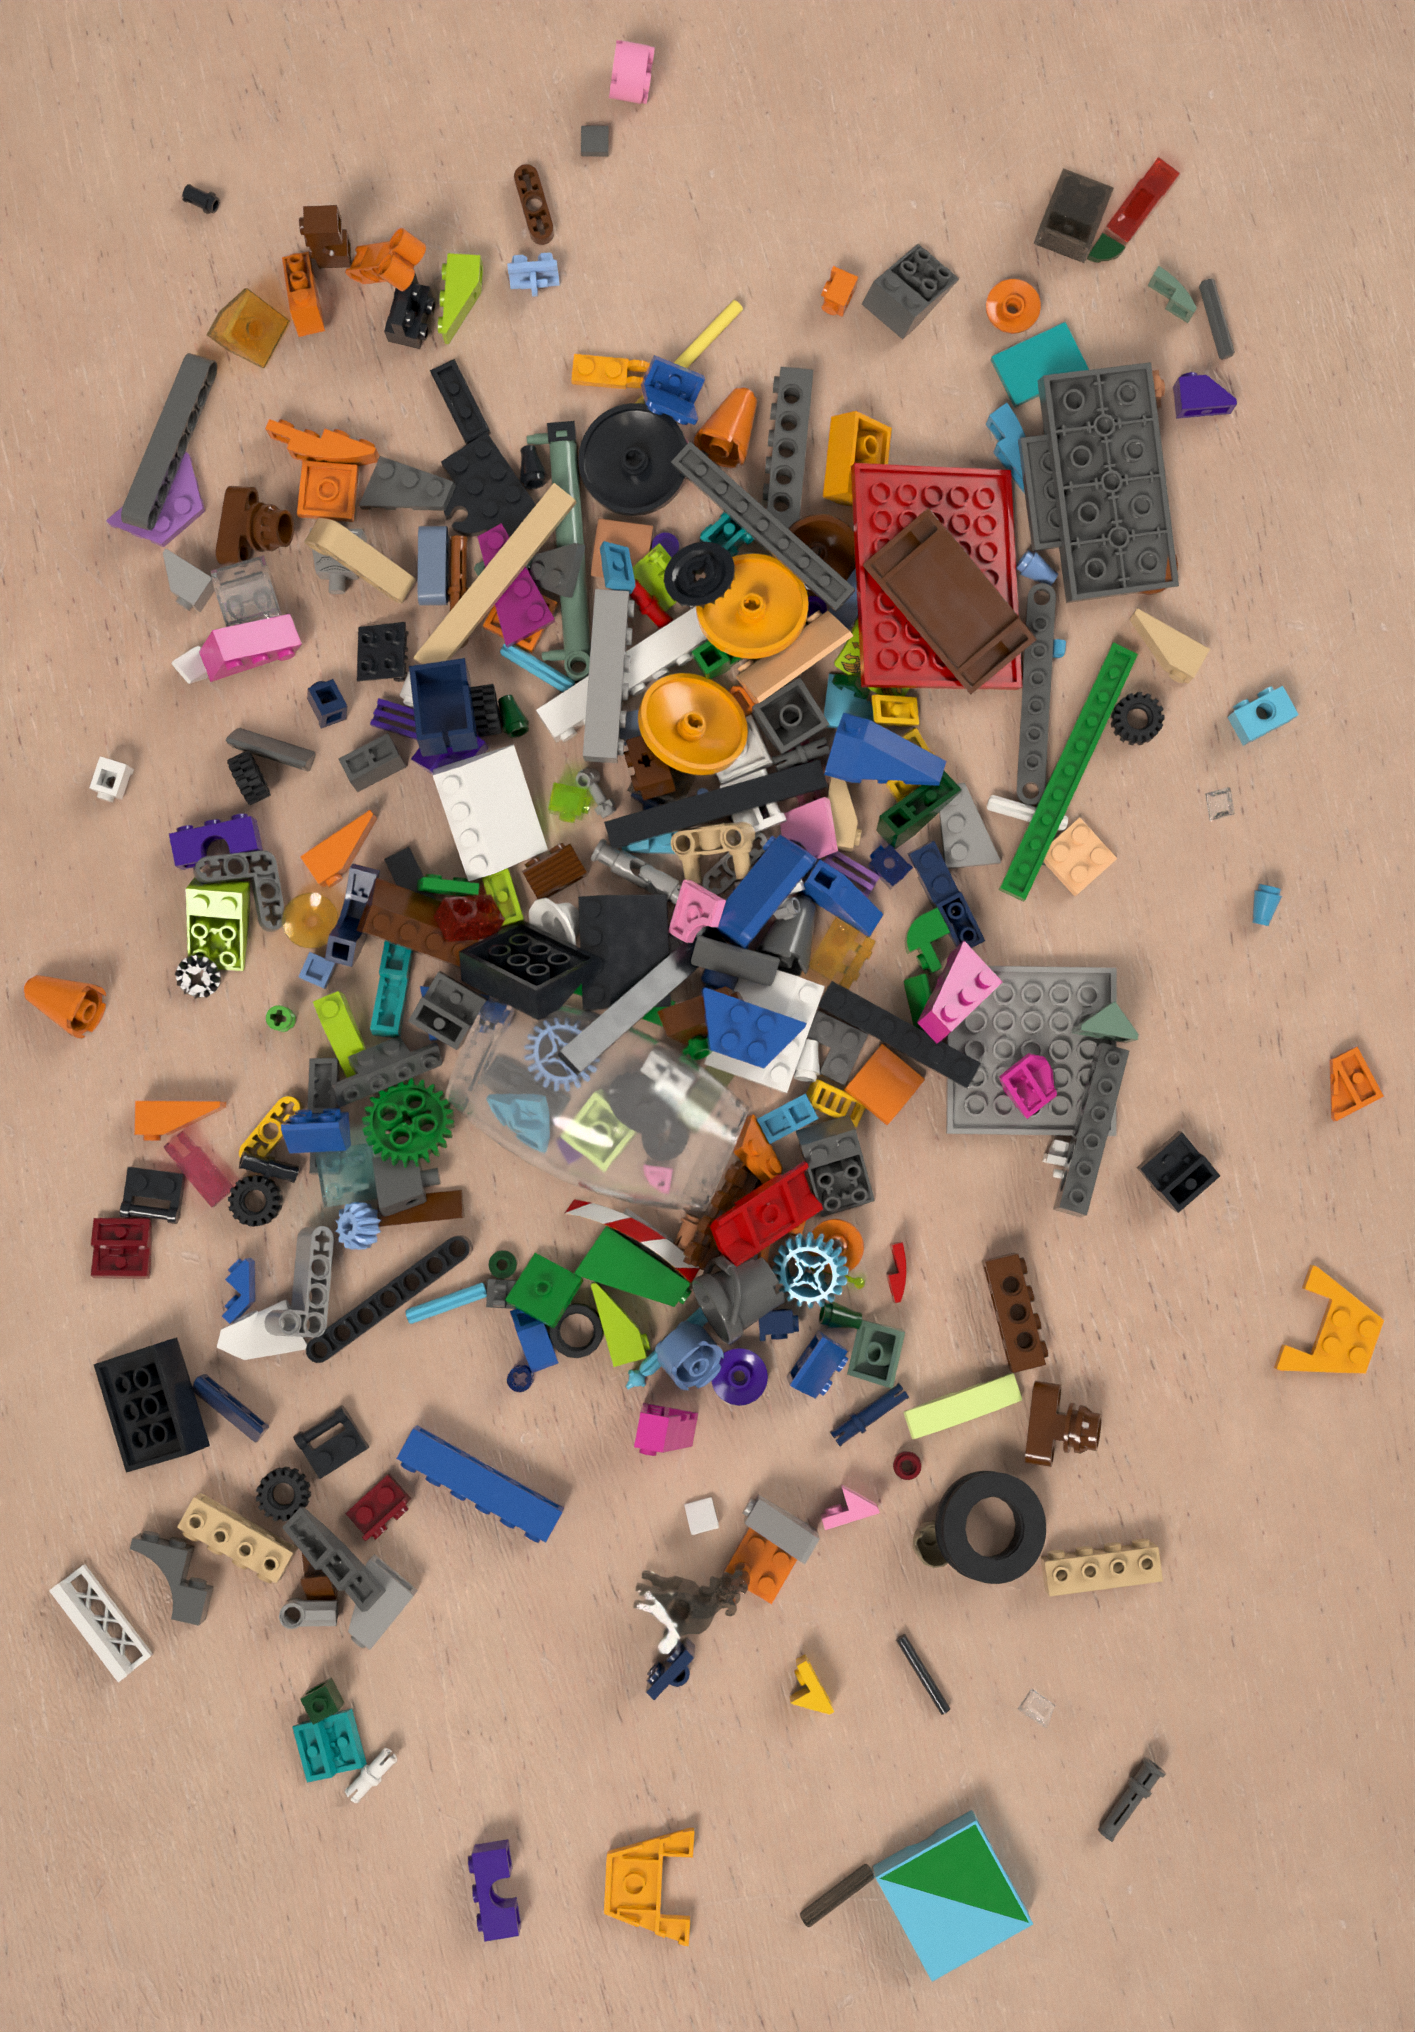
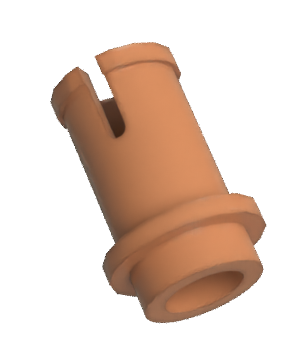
M686 1213L685 1218H681L683 1223L673 1244L685 1250L691 1240L693 1241L701 1219Z

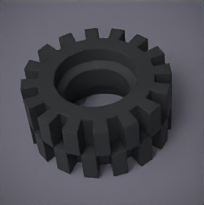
M494 684L471 687L472 705L479 737L501 734V720Z
M1137 692L1134 695L1133 693L1128 694L1119 701L1111 714L1113 719L1111 728H1115L1113 733L1115 736L1119 735L1121 737L1120 741L1124 742L1126 740L1129 742L1128 745L1132 746L1135 743L1143 745L1145 742L1151 741L1163 727L1162 722L1165 720V715H1162L1163 707L1162 705L1160 707L1157 705L1159 701L1156 698L1152 700L1150 694L1142 695V692ZM1133 709L1144 711L1148 718L1147 725L1142 729L1131 727L1127 721L1129 711Z
M248 750L227 760L236 785L249 805L271 796L267 782L254 757H252Z
M258 1175L247 1176L242 1180H238L235 1183L236 1186L230 1190L231 1196L228 1197V1202H230L228 1208L229 1211L233 1212V1218L238 1219L239 1223L251 1227L262 1226L272 1222L271 1220L279 1215L278 1211L282 1208L280 1202L283 1200V1196L279 1193L281 1191L279 1186H276L272 1179ZM252 1190L261 1191L266 1199L264 1208L258 1212L250 1211L245 1204L246 1195Z
M285 1466L284 1468H276L262 1478L261 1484L256 1490L258 1492L256 1502H260L258 1507L260 1511L264 1510L266 1512L264 1515L267 1518L271 1516L274 1521L279 1519L282 1522L288 1521L300 1507L305 1508L308 1505V1499L311 1496L309 1487L311 1485L310 1482H306L304 1473L301 1475L298 1473V1469L294 1468L292 1470L290 1467ZM286 1483L293 1488L294 1498L291 1503L282 1505L274 1499L273 1491L277 1484Z

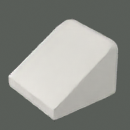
M200 646L192 648L171 663L188 684L208 678L206 668L199 653Z
M712 1497L684 1504L691 1535L719 1528Z

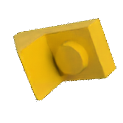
M872 695L874 722L884 728L889 726L914 727L920 725L917 697Z
M806 1654L795 1659L797 1669L794 1670V1673L801 1686L805 1684L807 1686L790 1695V1703L828 1715L834 1712L833 1704Z

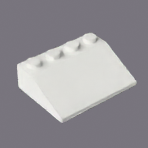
M514 744L433 769V778L468 881L497 873L548 850Z
M779 970L776 972L772 986L739 978L734 991H738L745 1002L807 1023V1025L764 1069L714 1051L706 1057L704 1064L776 1091L787 1093L825 986Z

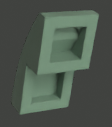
M1158 266L1148 287L1170 299L1165 310L1189 323L1197 309L1193 299L1175 277Z

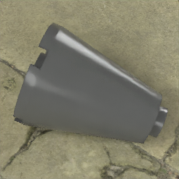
M797 895L796 898L801 908L800 913L788 920H778L776 918L755 952L779 958L780 962L777 970L801 976L802 971L804 974H807L810 965L816 906L812 903L811 898Z

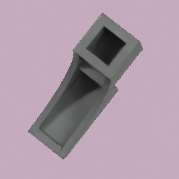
M143 1531L142 1534L139 1533L133 1537L130 1550L139 1552L151 1559L161 1569L169 1583L173 1600L171 1619L197 1626L202 1624L207 1617L214 1586L207 1585V1581L201 1578L192 1577L186 1580L195 1546L188 1545L187 1540L171 1537L170 1540L159 1538L160 1534L152 1531Z

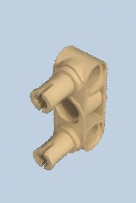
M747 822L707 824L676 832L671 838V848L679 856V860H682L685 880H691L695 883L703 882L699 857L701 855L718 854L729 851L730 855H733L736 879H744L752 869L749 852L752 851L751 847H753L752 843L755 839V830ZM736 830L741 834V842L735 837ZM686 836L690 839V847L685 843Z

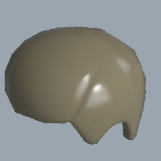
M935 1520L923 1522L914 1532L913 1550L924 1565L932 1568L944 1567L948 1562L943 1557L937 1544Z

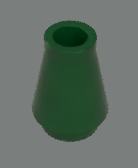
M505 695L499 698L498 704L503 732L507 733L509 738H517L526 734L529 731V721L516 703L513 695Z
M834 1301L832 1303L825 1302V1305L820 1309L819 1324L825 1325L826 1329H859L861 1326L862 1313L851 1310Z

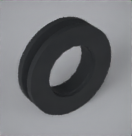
M977 1471L958 1479L943 1495L936 1512L935 1535L943 1557L958 1573L979 1582L1002 1584L1018 1579L1029 1571L1038 1560L1046 1539V1517L1039 1498L1025 1482L1006 1473ZM996 1497L1007 1503L1013 1512L1015 1520L1014 1537L1009 1546L1000 1554L990 1557L982 1556L974 1551L968 1542L966 1534L967 1517L973 1506L980 1500Z

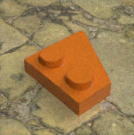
M752 1114L746 1117L733 1153L764 1184L776 1175H781L783 1167L771 1144H769L756 1116Z

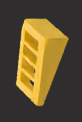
M816 1079L815 1082H811L806 1093L814 1109L834 1118L845 1116L851 1102H855L850 1118L854 1127L858 1126L865 1107L847 1092ZM822 1088H824L818 1103H816ZM831 1092L835 1093L829 1107L826 1108L825 1105ZM844 1097L845 1100L839 1113L835 1112L841 1098Z

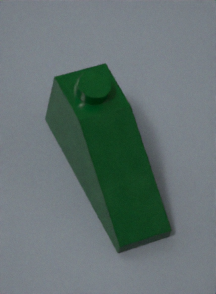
M943 771L939 785H921L881 814L876 831L895 850L915 836L962 789Z

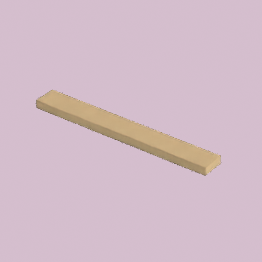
M553 483L413 658L420 664L450 660L577 503L576 500Z

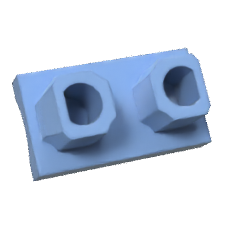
M541 253L538 256V261L528 262L527 257L524 255H514L512 262L507 263L511 289H531L532 297H538V288L560 286L557 260L553 259L552 253Z

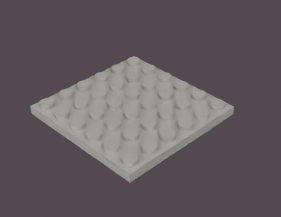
M988 966L1003 983L947 1035V1045L980 1062L981 1067L968 1090L946 1078V1134L1072 1136L1095 1047L1101 1043L1116 1047V1041L1072 1034V1028L1104 1005L1114 1001L1117 1003V968ZM1030 1053L1044 1056L1053 1069L1054 1088L1057 1091V1096L1026 1119L1004 1092L999 1076ZM1116 1106L1108 1136H1116Z

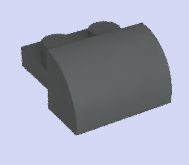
M439 971L425 996L421 997L408 1022L458 1050L466 1042L477 1025V1020L488 999Z

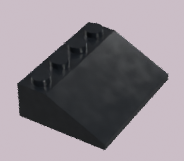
M667 895L578 896L580 948L600 957V963L582 982L583 1010H607L670 955ZM671 993L654 1008L672 1006Z
M525 921L517 922L459 951L461 980L538 1021L559 1010L600 963V957Z
M177 1337L93 1364L126 1473L186 1456L210 1446Z

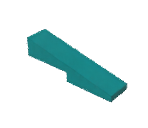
M386 941L384 942L379 968L380 978L370 1030L373 1036L395 1038L401 1037L413 951Z

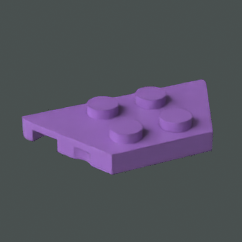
M185 452L157 523L151 531L123 523L121 520L122 507L106 520L113 528L127 531L141 539L150 540L152 543L162 547L170 543L205 512L190 455Z

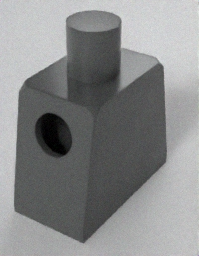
M381 1157L372 1158L379 1209L383 1217L425 1203L427 1201L425 1187L441 1184L438 1168L422 1171L420 1160L418 1167H416L413 1160H410L407 1168H404L402 1160H399L396 1166H393L391 1157L386 1161H382Z

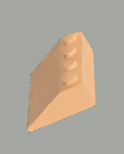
M818 610L807 618L808 625L803 628L799 637L789 647L772 656L761 658L755 663L750 659L738 668L740 674L736 676V679L755 704L760 703L853 636L852 633L829 611L822 614Z

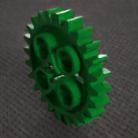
M410 1078L408 1085L400 1082L395 1088L394 1086L388 1087L387 1092L383 1090L378 1091L379 1099L370 1097L369 1099L373 1107L367 1106L364 1108L368 1116L362 1117L363 1125H366L362 1130L364 1136H368L366 1138L367 1145H374L372 1148L373 1153L376 1155L382 1152V1161H386L391 1157L393 1166H396L398 1161L402 1160L404 1168H407L410 1160L414 1161L416 1167L419 1166L420 1158L429 1163V1154L431 1153L439 1157L438 1147H448L444 1138H452V1131L449 1129L455 1127L454 1120L450 1119L454 1117L453 1109H448L451 1106L449 1099L443 1100L444 1092L442 1090L435 1093L436 1088L434 1084L425 1088V1081L423 1079L418 1085H415L413 1078ZM414 1101L422 1103L418 1108L408 1107ZM393 1113L396 1115L393 1120H383L387 1114ZM409 1120L412 1124L408 1125L405 1121ZM426 1124L434 1125L431 1131L424 1132L420 1130ZM399 1137L409 1138L404 1144L395 1143Z

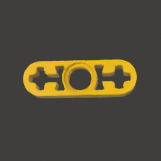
M290 1096L279 1099L241 1145L239 1157L241 1158L243 1151L249 1153L247 1151L248 1147L255 1148L260 1141L255 1140L258 1135L259 1139L268 1143L269 1146L266 1148L265 1145H261L257 1150V1154L267 1158L283 1138L281 1131L282 1122L273 1118L275 1113L278 1117L282 1116L285 1112L283 1107L285 1103L291 1104L293 1102L295 1104L293 1106L294 1111L303 1110L301 1102L297 1098ZM287 1114L283 1121H286L291 1114ZM268 1123H274L278 1127L279 1132L274 1139H268L264 1135V1127Z

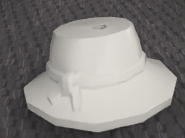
M547 898L535 900L529 909V924L576 946L575 937L579 934L580 927L579 911L575 906L570 903L555 904Z

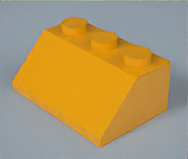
M858 411L831 416L823 489L824 498L840 505L853 506L851 466L854 463L888 464L891 427Z

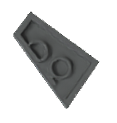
M380 456L359 507L362 510H372V508H385L386 510L412 508L413 510L446 511L456 485L453 481Z

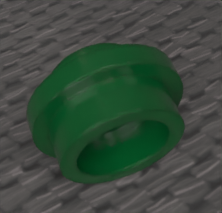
M497 1251L489 1259V1270L497 1278H508L516 1271V1258L509 1251ZM500 1259L507 1261L508 1266L505 1270H501L497 1266Z

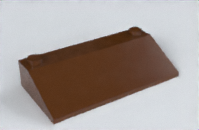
M929 507L863 564L865 569L970 695L1037 640L1035 635Z

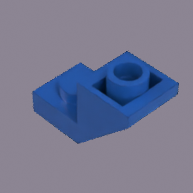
M246 1258L243 1261L238 1259L228 1269L231 1274L225 1280L241 1294L240 1297L235 1295L224 1306L227 1311L222 1317L229 1324L234 1323L255 1302V1261L252 1258Z
M519 1309L511 1310L513 1323L531 1372L534 1373L558 1364L559 1362L545 1324Z

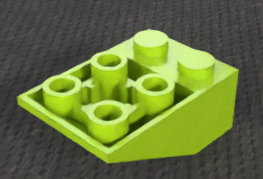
M194 877L186 888L188 957L200 955L212 960L218 969L244 971L250 916V881L203 884Z

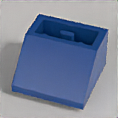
M340 1108L324 1109L323 1113L312 1114L310 1109L297 1110L295 1115L289 1116L281 1124V1131L289 1153L346 1151L351 1146L349 1112H340Z

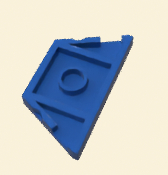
M705 987L702 988L709 1050L764 1069L807 1025V1023Z

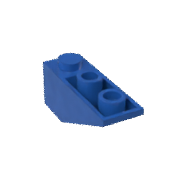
M819 860L804 883L805 890L799 891L801 895L811 898L814 903L868 937L871 936L884 915L844 874L822 860Z

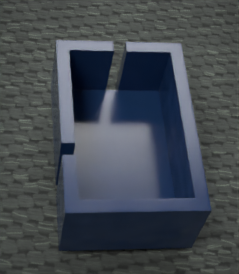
M465 658L409 666L416 736L422 756L448 753L447 748L451 747L453 752L478 749L470 674Z

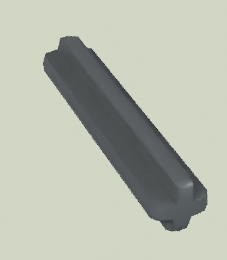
M1211 278L1202 281L1199 289L1218 356L1223 360L1232 357L1235 351L1216 283Z

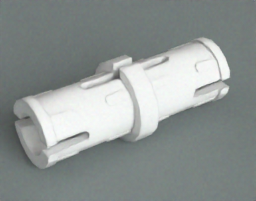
M383 1748L382 1752L370 1765H365L361 1769L359 1777L345 1789L347 1797L354 1793L356 1789L358 1790L350 1799L351 1801L359 1803L372 1786H377L382 1780V1775L397 1762L395 1754L389 1757L386 1762L384 1761L392 1752L390 1749Z

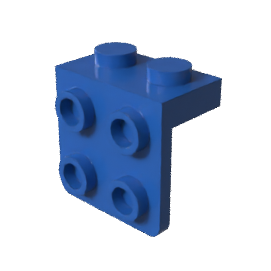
M654 355L641 383L647 408L658 415L663 413L670 415L680 424L688 425L690 423L696 425L698 416L694 403L704 384L705 376Z

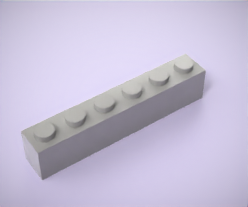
M595 589L583 745L584 761L618 763V756L624 755L625 739H620V728H626L627 711H622V700H628L629 683H624V673H630L631 656L626 655V646L632 645L633 628H628L629 617L634 618L635 601L630 600L629 591Z

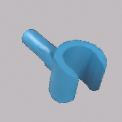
M1055 639L1053 640V658H1062L1065 655L1066 641Z

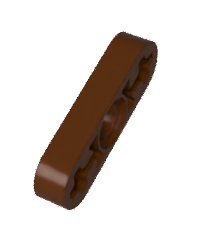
M524 164L519 166L514 173L516 189L531 239L536 244L545 245L551 242L554 237L552 219L538 171L532 165ZM524 175L529 176L532 190L527 191L526 183L523 180ZM531 199H538L542 202V206L536 211L529 210L526 205ZM541 218L543 228L545 229L544 235H540L536 219Z

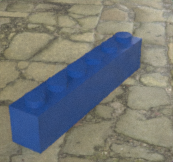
M418 1425L412 1429L396 1458L402 1462L400 1465L404 1469L412 1473L416 1471L426 1475L425 1480L437 1487H440L441 1484L451 1489L450 1494L457 1499L465 1501L467 1498L476 1503L475 1508L487 1515H490L491 1512L501 1517L499 1521L512 1529L515 1526L526 1531L524 1535L537 1543L540 1540L545 1543L547 1542L564 1510V1507Z

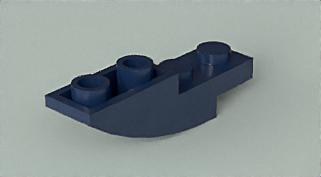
M932 840L907 853L934 909L938 907L950 931L948 935L955 947H958L963 941L971 948L985 942L977 922L962 892L958 890L935 841Z

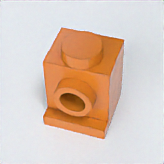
M833 266L830 281L827 280L821 294L824 297L822 310L827 314H837L843 317L857 288L858 277Z

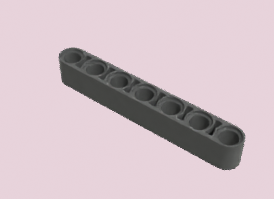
M191 353L185 355L122 507L121 520L123 523L149 531L155 527L217 375V362L215 360Z

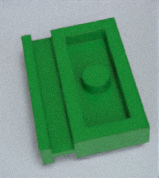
M425 874V877L417 880L416 891L472 898L479 893V883H471L468 881V878L453 877V880L442 879L441 875Z

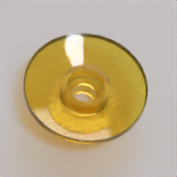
M304 893L296 896L288 903L283 913L282 924L285 934L294 944L303 948L314 949L328 943L329 934L334 929L339 917L334 904L328 898L317 893ZM310 917H316L317 924L313 927H309L307 923Z

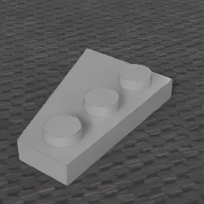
M958 783L957 785L962 789L961 792L939 812L943 857L947 868L954 869L1000 864L1001 860L966 784Z

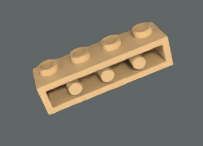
M199 1493L192 1499L177 1528L183 1531L182 1534L192 1541L200 1540L208 1545L207 1549L214 1554L227 1555L233 1559L232 1563L242 1569L250 1568L257 1572L256 1576L267 1583H272V1581L277 1583L282 1579L298 1550V1547L202 1493Z
M1149 1539L1132 1540V1545L1121 1546L1119 1542L1106 1543L1104 1548L1094 1550L1092 1546L1077 1547L1076 1552L1065 1553L1064 1550H1052L1047 1552L1048 1556L1040 1557L1044 1587L1049 1597L1163 1582L1159 1549L1156 1544L1149 1542Z

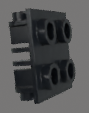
M406 622L358 627L357 682L392 678L396 682L405 681V677L408 674L405 663L408 660V656L405 655V652H408L407 636L409 635V632L406 631Z

